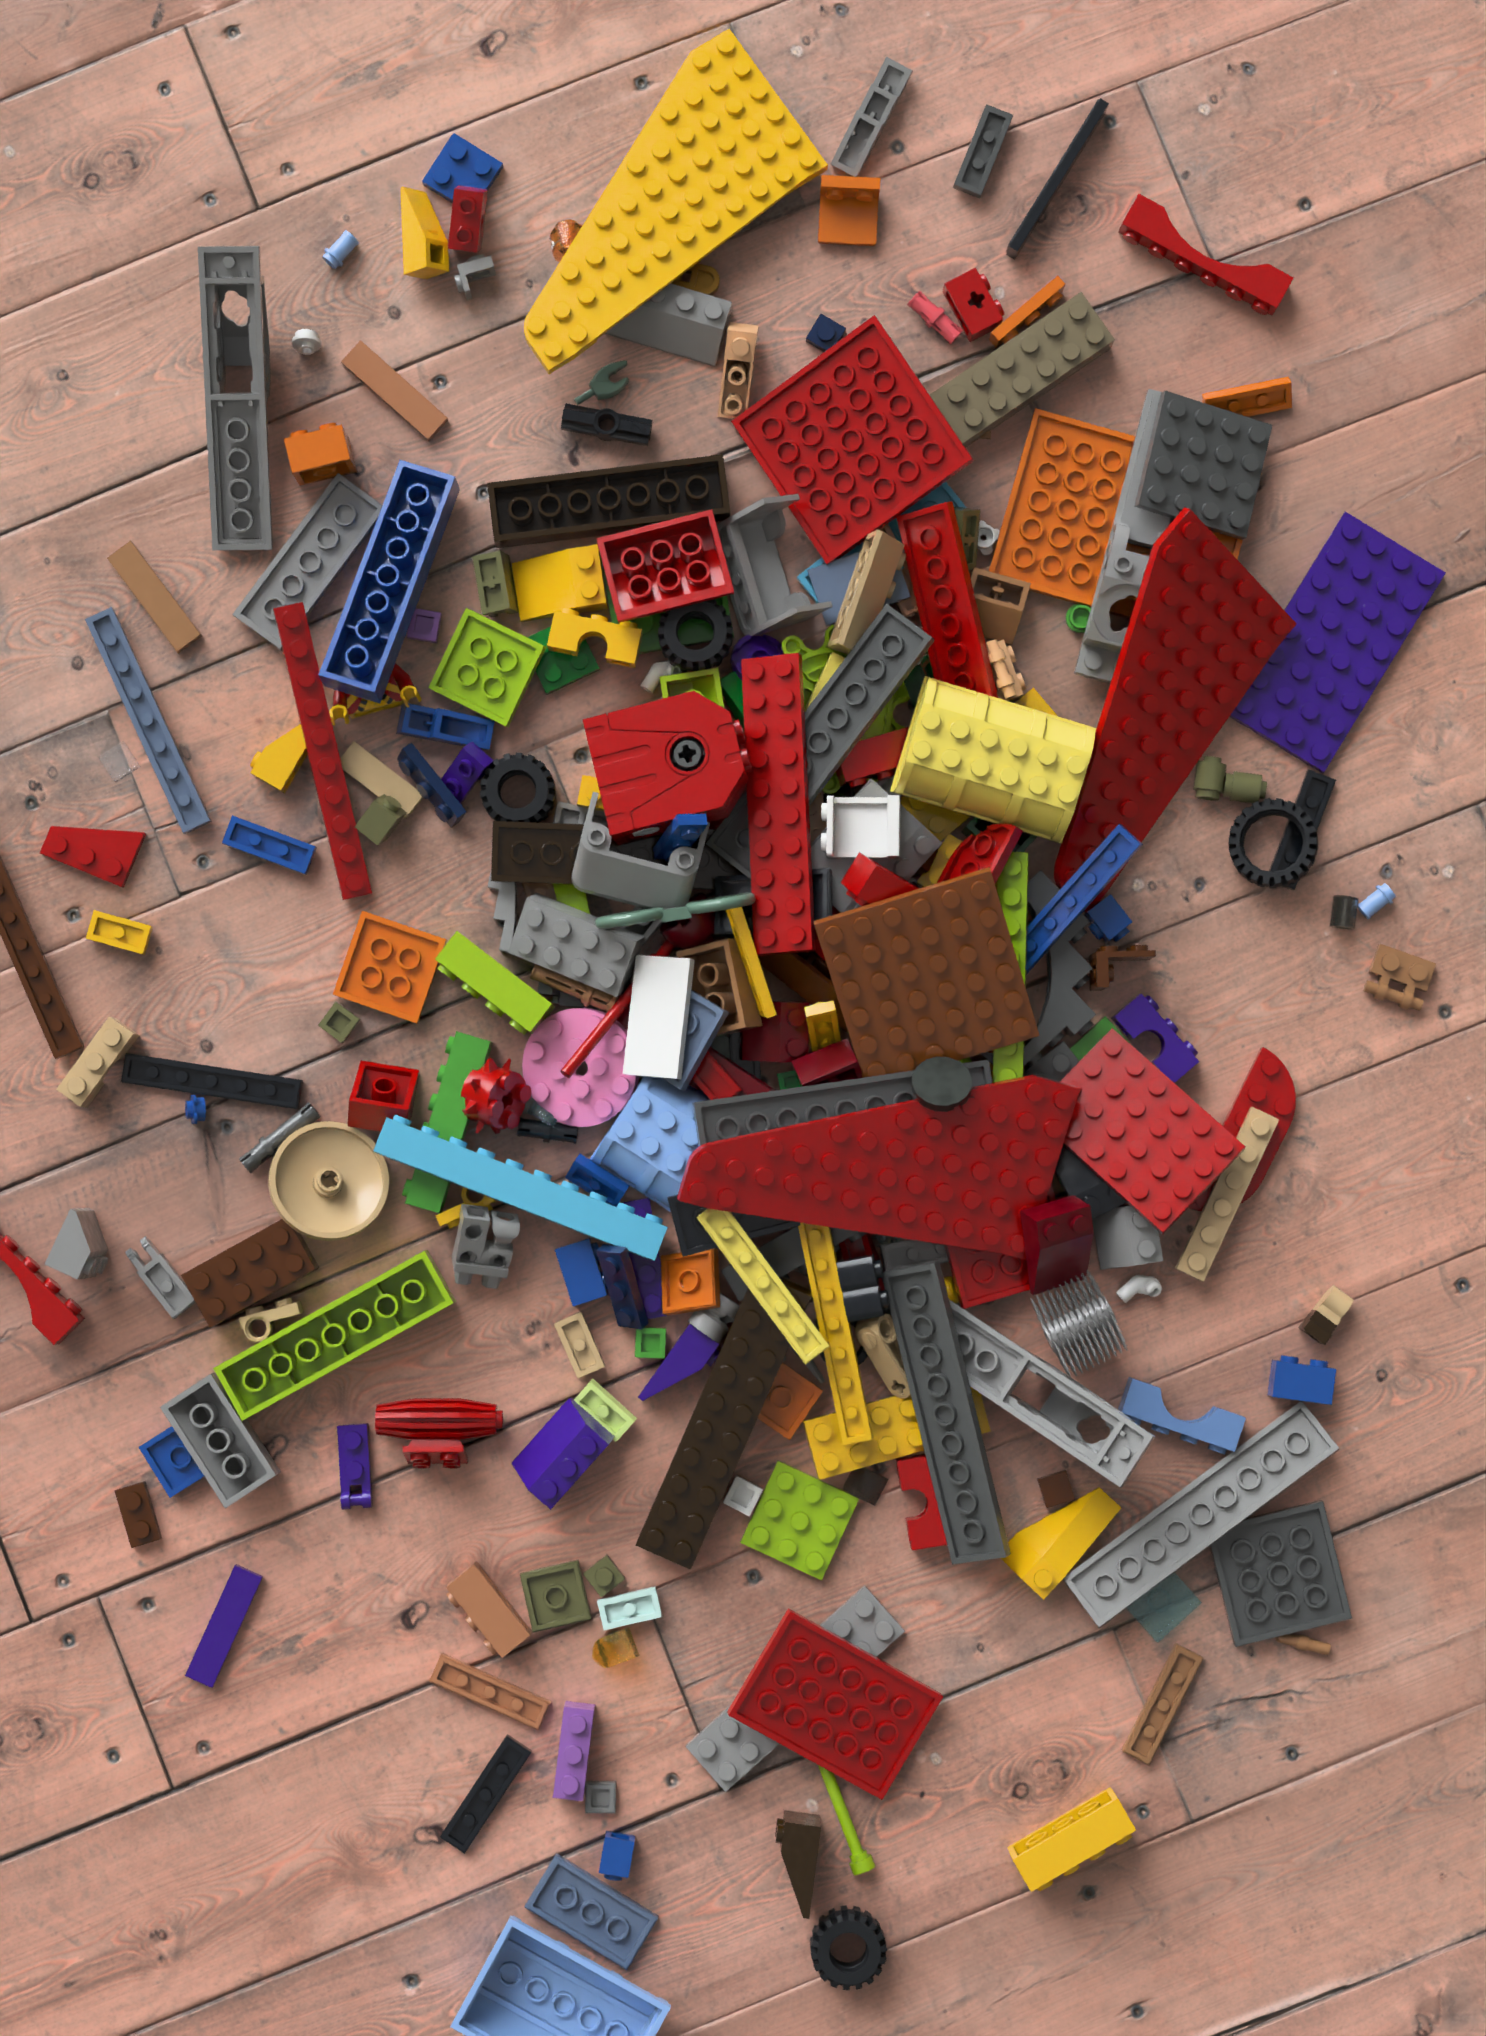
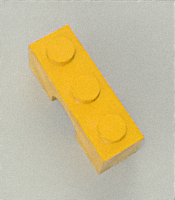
M562 608V612L554 611L547 643L549 651L578 657L581 643L588 637L596 636L602 638L608 645L605 657L606 663L636 668L643 635L642 629L637 628L638 624L630 621L615 624L608 622L609 618L592 614L591 618L579 616L580 612L567 608Z

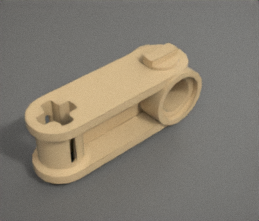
M885 1313L884 1316L858 1320L855 1328L856 1338L864 1348L888 1390L896 1397H909L910 1390L892 1316Z

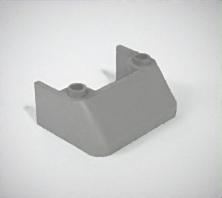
M799 494L762 498L717 524L734 589V594H731L730 598L740 630L744 635H760L804 622L833 607L831 601L811 604L808 597L802 592L790 594L774 540L782 536L785 530L786 521L782 509L800 500Z
M593 792L571 878L575 888L581 892L645 909L654 907L667 909L685 906L689 903L710 822H707V827L699 836L696 849L685 846L675 849L670 855L668 866L609 850L612 839L609 829L603 824L592 822L599 793Z

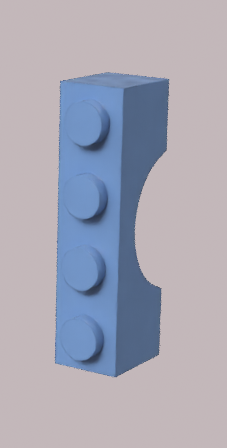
M1131 1377L1128 1378L1118 1408L1119 1411L1130 1417L1138 1425L1143 1420L1152 1423L1151 1429L1166 1435H1169L1170 1430L1181 1433L1180 1439L1195 1445H1197L1198 1440L1210 1443L1208 1449L1224 1455L1226 1450L1235 1452L1246 1417L1215 1406L1198 1419H1177L1164 1406L1161 1388Z

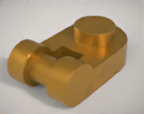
M697 263L685 272L691 274L690 282L682 281V274L671 283L712 296L718 291L720 277L713 267Z

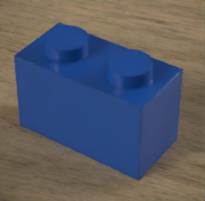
M590 1238L555 1249L573 1306L608 1295L604 1275L597 1261L599 1258L596 1250L599 1246L597 1242L592 1243Z
M1281 1355L1280 1361H1271L1267 1395L1276 1398L1332 1405L1336 1369L1328 1367V1361L1310 1359L1309 1365L1298 1363V1357Z

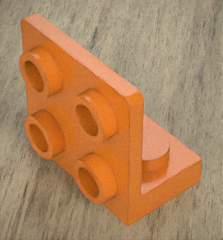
M821 176L818 243L858 246L876 245L881 178Z

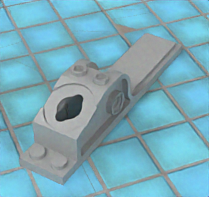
M199 246L198 265L212 551L272 550L267 402L270 396L271 373L264 276H261L260 246ZM235 291L239 296L247 299L250 315L246 324L238 325L223 313L222 302L225 299L226 292ZM225 366H252L253 380L251 381V393H225Z
M1148 389L1074 671L1076 675L1111 683L1127 628H1123L1121 631L1111 629L1110 608L1116 601L1125 599L1127 596L1133 595L1137 598L1150 557L1127 551V543L1152 549L1156 540L1174 520L1134 507L1162 393L1152 389Z
M949 1299L969 1385L1122 1488L1155 1436L1073 1378L1068 1377L1061 1370L1017 1345ZM885 1308L886 1313L891 1315L890 1308ZM1027 1369L1055 1385L1040 1411L1011 1394ZM1092 1416H1101L1105 1420L1106 1426L1110 1428V1435L1097 1443H1086L1082 1438V1434L1078 1431L1079 1422L1087 1420Z

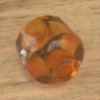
M575 220L560 221L550 232L549 239L552 254L558 262L561 261L583 226Z

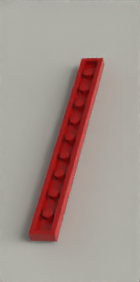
M300 602L273 608L342 900L372 894L358 831L355 828L356 823L324 688L318 675L319 667L304 604Z

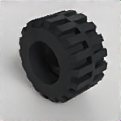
M711 599L668 610L660 618L658 637L662 653L665 658L669 659L670 664L674 667L678 666L680 671L711 669L715 665L718 667L724 657L728 656L733 641V627L726 609L722 605L719 606L717 600ZM690 619H702L711 625L713 639L708 646L702 649L692 650L686 648L678 639L680 626Z
M517 752L516 755L508 753L503 755L504 758L500 760L498 758L492 762L493 765L485 770L484 779L481 778L480 783L482 804L490 817L495 821L539 823L541 820H545L548 817L549 811L553 810L554 799H556L555 783L545 764L535 759L532 755L528 754L526 756L523 753ZM512 776H527L535 785L536 794L534 799L523 808H511L502 800L501 788L504 782Z
M847 1905L840 1906L841 1910L835 1911L834 1908L829 1910V1915L826 1917L822 1915L818 1919L819 1924L817 1926L814 1925L812 1937H810L811 1958L816 1972L819 1971L820 1977L824 1981L829 1980L832 1987L837 1988L838 1985H841L843 1990H850V1986H856L857 1990L862 1988V1983L867 1982L868 1985L874 1981L873 1976L875 1974L877 1976L880 1975L882 1972L881 1966L886 1962L887 1948L883 1930H881L877 1919H873L871 1913L866 1910L864 1913L861 1912L860 1907L853 1906V1909H847ZM844 1933L859 1935L866 1943L864 1954L853 1962L837 1960L830 1951V1946L836 1937Z

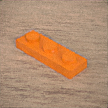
M1057 275L996 327L989 337V341L995 348L1019 334L1017 330L1026 324L1029 327L1040 318L1041 314L1039 312L1048 305L1052 308L1063 298L1061 294L1065 287L1063 280Z
M1289 377L1205 393L1202 394V402L1250 417L1292 408V385Z

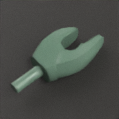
M627 361L613 362L601 368L590 381V390L574 399L575 403L579 405L594 395L597 400L609 399L618 395L628 384L629 378H623L613 383L609 380V377L626 367Z

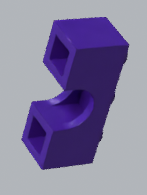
M1141 993L1112 1016L1111 1019L1129 1040L1135 1039L1144 1031L1154 1033L1161 1042V1050L1151 1063L1175 1083L1200 1062L1195 1057L1198 1052L1189 1041L1182 1042L1176 1034L1179 1031L1176 1025L1169 1018L1164 1020L1157 1012L1159 1009L1157 1003L1149 995L1144 997Z

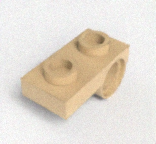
M291 1297L274 1302L275 1308L264 1311L263 1305L246 1309L247 1316L239 1318L241 1329L244 1330V1334L249 1340L261 1342L274 1333L275 1320L304 1313L301 1301L293 1303ZM256 1319L262 1320L266 1324V1332L263 1336L256 1335L252 1330V1324Z

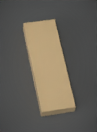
M355 741L352 742L340 758L343 770L377 797L385 794L395 798L401 804V808L407 812L404 816L406 819L423 799L415 787Z

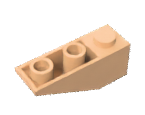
M729 322L717 417L735 419L748 409L759 328L757 325Z

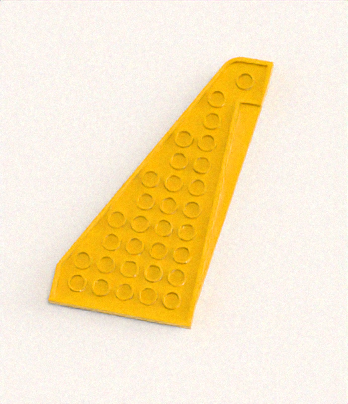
M727 29L689 53L527 314L524 322L525 340L548 374L566 365L597 342L599 337L786 195L827 171L828 164L730 29Z

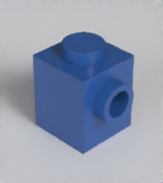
M1111 894L1084 914L1091 923L1088 928L1098 940L1103 938L1105 942H1108L1113 938L1117 942L1130 932L1127 926L1132 923V920Z

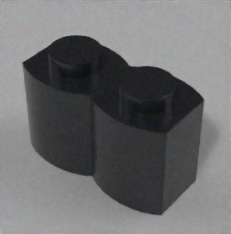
M874 1254L839 1260L836 1263L848 1322L884 1316L886 1313L885 1308H889L890 1303L887 1290H882L879 1278H884L881 1260L876 1261Z

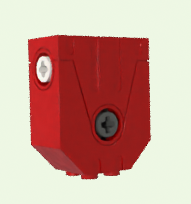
M695 691L609 712L608 715L605 713L582 719L609 833L617 845L663 834L677 814H706L707 822L728 818L747 787L749 781L748 773L753 772L747 749H742L741 744L746 743L739 719L734 720L730 711Z

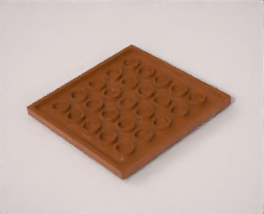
M990 867L813 921L863 1078L913 1071L923 1061L933 1057H950L958 1061L1040 1036Z

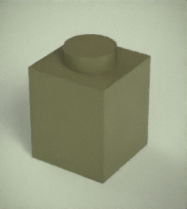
M383 794L372 802L355 825V828L378 846L389 838L407 812L401 808V804L395 798Z

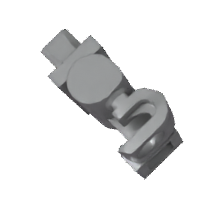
M461 1204L458 1232L452 1253L455 1283L471 1284L472 1275L478 1274L482 1275L481 1281L483 1286L497 1289L501 1279L507 1278L508 1267L513 1255V1244L511 1241L518 1236L520 1230L518 1214L491 1210L494 1238L493 1240L486 1239L490 1225L488 1207ZM499 1217L508 1218L510 1221L502 1220Z

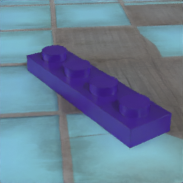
M650 1198L622 1202L635 1208L634 1214L645 1218L647 1213L653 1215ZM659 1251L655 1261L629 1252L647 1319L667 1316L662 1313V1281Z

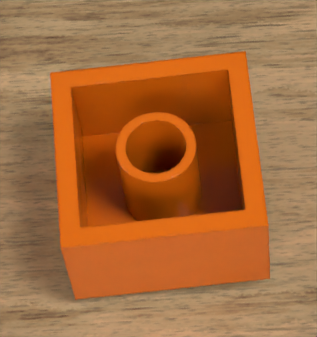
M327 423L321 425L317 431L298 430L292 432L290 437L284 438L291 471L300 486L334 478L337 473L343 476L357 472L350 441L342 424Z

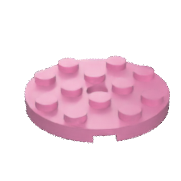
M584 1007L557 1012L542 1021L527 1041L522 1062L525 1083L531 1087V1098L538 1108L559 1123L574 1127H589L608 1121L624 1109L637 1088L639 1076L623 1074L627 1030L617 1020L584 1060L588 1066V1071L585 1075H577L575 1071L570 1078H567L560 1072L606 1015L602 1011Z

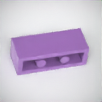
M565 1702L553 1798L583 1801L595 1704Z

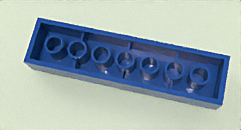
M399 460L318 674L325 687L379 704L381 703L460 491L456 476Z

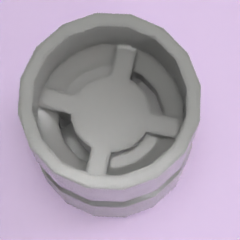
M720 1292V1308L695 1311L688 1322L717 1343H720L728 1332L727 1324L733 1322L739 1305Z

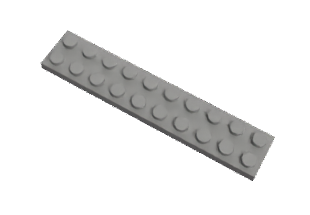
M1300 1401L1238 1447L1235 1452H1231L1066 1575L1063 1581L1100 1629L1337 1452L1339 1447L1306 1405Z

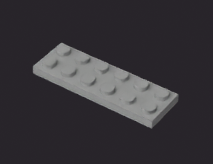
M337 473L232 615L282 651L273 608L303 602L307 617L375 526L382 504Z

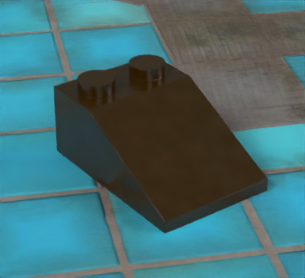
M784 1810L783 1819L777 1818L775 1843H780L781 1854L802 1916L809 1919L821 1833L820 1815Z

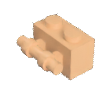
M995 639L987 642L988 658L998 698L1009 702L1019 700L1023 697V690H1026V686L1021 673L1016 674L1013 663L1016 662V658L1011 645L1006 646L1004 639L1000 641Z

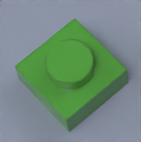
M644 1327L642 1330L636 1329L635 1357L665 1359L666 1328Z

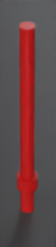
M666 940L659 950L650 956L668 957L676 947ZM633 982L560 1070L565 1077L570 1078L629 1006Z

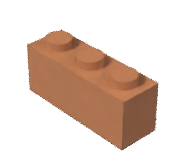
M477 1561L446 1586L449 1591L446 1595L450 1602L456 1608L459 1606L463 1608L467 1613L465 1620L475 1632L477 1630L482 1632L486 1637L483 1642L493 1655L498 1653L503 1658L531 1635L532 1630Z

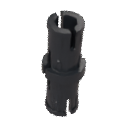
M520 1117L517 1136L539 1138L547 1143L550 1140L576 1144L579 1127L554 1123L552 1119L538 1121Z

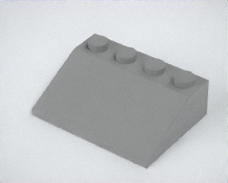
M870 778L854 797H887L889 794ZM901 805L900 859L872 860L908 881L942 842ZM827 827L821 833H827ZM820 834L811 843L812 869L830 868L832 870V906L841 913L861 907L853 898L846 894L848 889L840 883L855 858H828L826 851H821Z

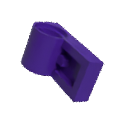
M472 741L462 748L441 780L459 803H462L476 783L485 775L484 772L487 767L490 768L493 765L492 762L494 760Z

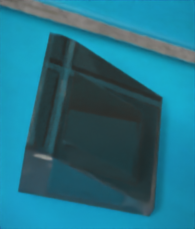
M864 1467L850 1472L843 1489L851 1495L875 1506L888 1478Z

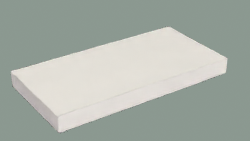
M636 955L623 1065L624 1075L681 1080L694 959Z

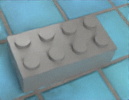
M535 893L526 898L508 953L618 997L625 992L635 968L636 955H639L645 936L623 927L599 929L595 926V920L598 917Z

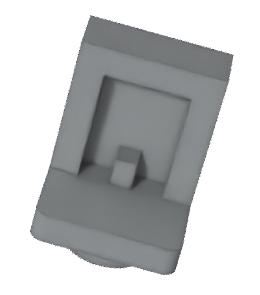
M482 254L470 257L468 262L458 264L459 274L455 275L454 278L458 292H465L466 299H472L468 283L496 275L491 255L487 257Z

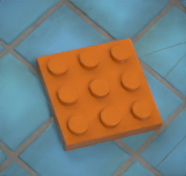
M362 911L333 995L418 1024L439 965L435 958L444 948L447 940Z

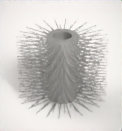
M1089 1271L1087 1275H1089V1281L1091 1282L1087 1283L1086 1276L1084 1274L1081 1275L1084 1278L1083 1282L1087 1287L1086 1290L1082 1286L1083 1284H1081L1082 1282H1080L1079 1277L1076 1278L1078 1279L1079 1289L1075 1287L1076 1285H1074L1075 1282L1073 1283V1280L1070 1281L1072 1282L1071 1286H1073L1074 1294L1072 1290H1069L1071 1288H1068V1283L1065 1284L1067 1293L1063 1291L1062 1287H1059L1065 1300L1062 1301L1060 1294H1057V1290H1054L1056 1298L1059 1300V1306L1056 1304V1299L1051 1295L1052 1293H1048L1053 1303L1052 1305H1050L1048 1298H1045V1294H1042L1046 1302L1045 1304H1047L1048 1313L1041 1299H1038L1039 1297L1036 1298L1042 1309L1041 1311H1039L1037 1304L1033 1302L1034 1300H1031L1035 1308L1034 1310L1038 1315L1037 1317H1039L1038 1319L1042 1324L1041 1327L1053 1352L1057 1354L1056 1356H1058L1068 1377H1071L1064 1358H1066L1075 1376H1077V1373H1075L1076 1369H1074L1072 1360L1077 1364L1076 1366H1078L1079 1371L1083 1373L1075 1352H1077L1083 1366L1088 1370L1089 1368L1086 1365L1087 1363H1085L1083 1354H1085L1090 1365L1094 1368V1363L1087 1351L1088 1348L1097 1364L1100 1362L1098 1356L1095 1355L1096 1351H1094V1348L1099 1352L1098 1354H1100L1101 1359L1106 1362L1099 1345L1103 1347L1102 1349H1105V1354L1110 1360L1111 1356L1106 1347L1107 1344L1110 1346L1109 1349L1113 1355L1116 1354L1113 1347L1114 1343L1117 1345V1350L1119 1352L1122 1351L1120 1350L1121 1346H1119L1118 1338L1121 1340L1120 1343L1124 1349L1127 1348L1125 1347L1127 1346L1125 1345V1339L1121 1334L1122 1331L1116 1324L1118 1322L1103 1292L1101 1294L1100 1288L1097 1286L1098 1283L1094 1282L1095 1279ZM1079 1344H1080V1346H1081L1082 1351H1084L1083 1354H1081L1082 1352H1081L1080 1348L1078 1347Z

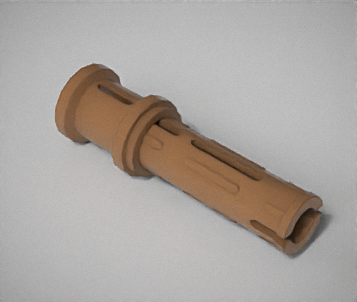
M535 964L530 976L532 980L534 979L581 999L583 1006L588 1007L591 1005L605 1011L606 1014L621 996L615 997Z

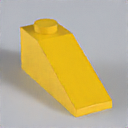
M299 724L267 745L262 753L258 751L250 764V767L253 768L250 773L254 777L284 794L287 792L308 755L301 725Z

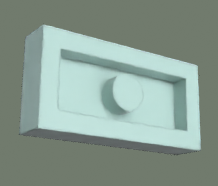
M656 1586L597 1600L603 1630L662 1617Z

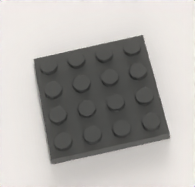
M1162 392L1134 507L1175 519L1181 510L1186 507L1191 509L1209 530L1240 540L1246 539L1272 425L1172 392Z
M1322 1500L1249 1517L1210 1546L1235 1647L1352 1619Z

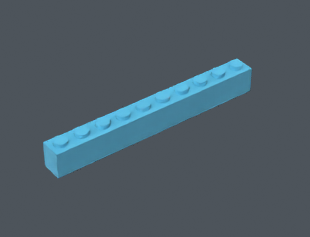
M394 1115L393 1119L386 1117L374 1147V1153L610 1245L627 1247L628 1252L655 1261L668 1228L662 1225L663 1219L648 1213L643 1218L634 1214L635 1208L620 1202L615 1207L606 1203L607 1197L592 1191L589 1196L579 1193V1186L564 1180L561 1185L550 1181L551 1175L535 1169L533 1174L522 1170L523 1164L511 1159H507L505 1163L494 1159L496 1154L488 1150L479 1148L477 1152L467 1149L468 1143L460 1139L451 1137L449 1141L438 1137L439 1131L423 1126L421 1130L410 1127L412 1121L401 1116Z

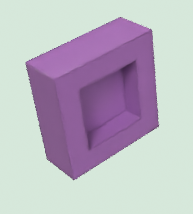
M416 608L408 628L407 638L437 643L442 617L441 612Z

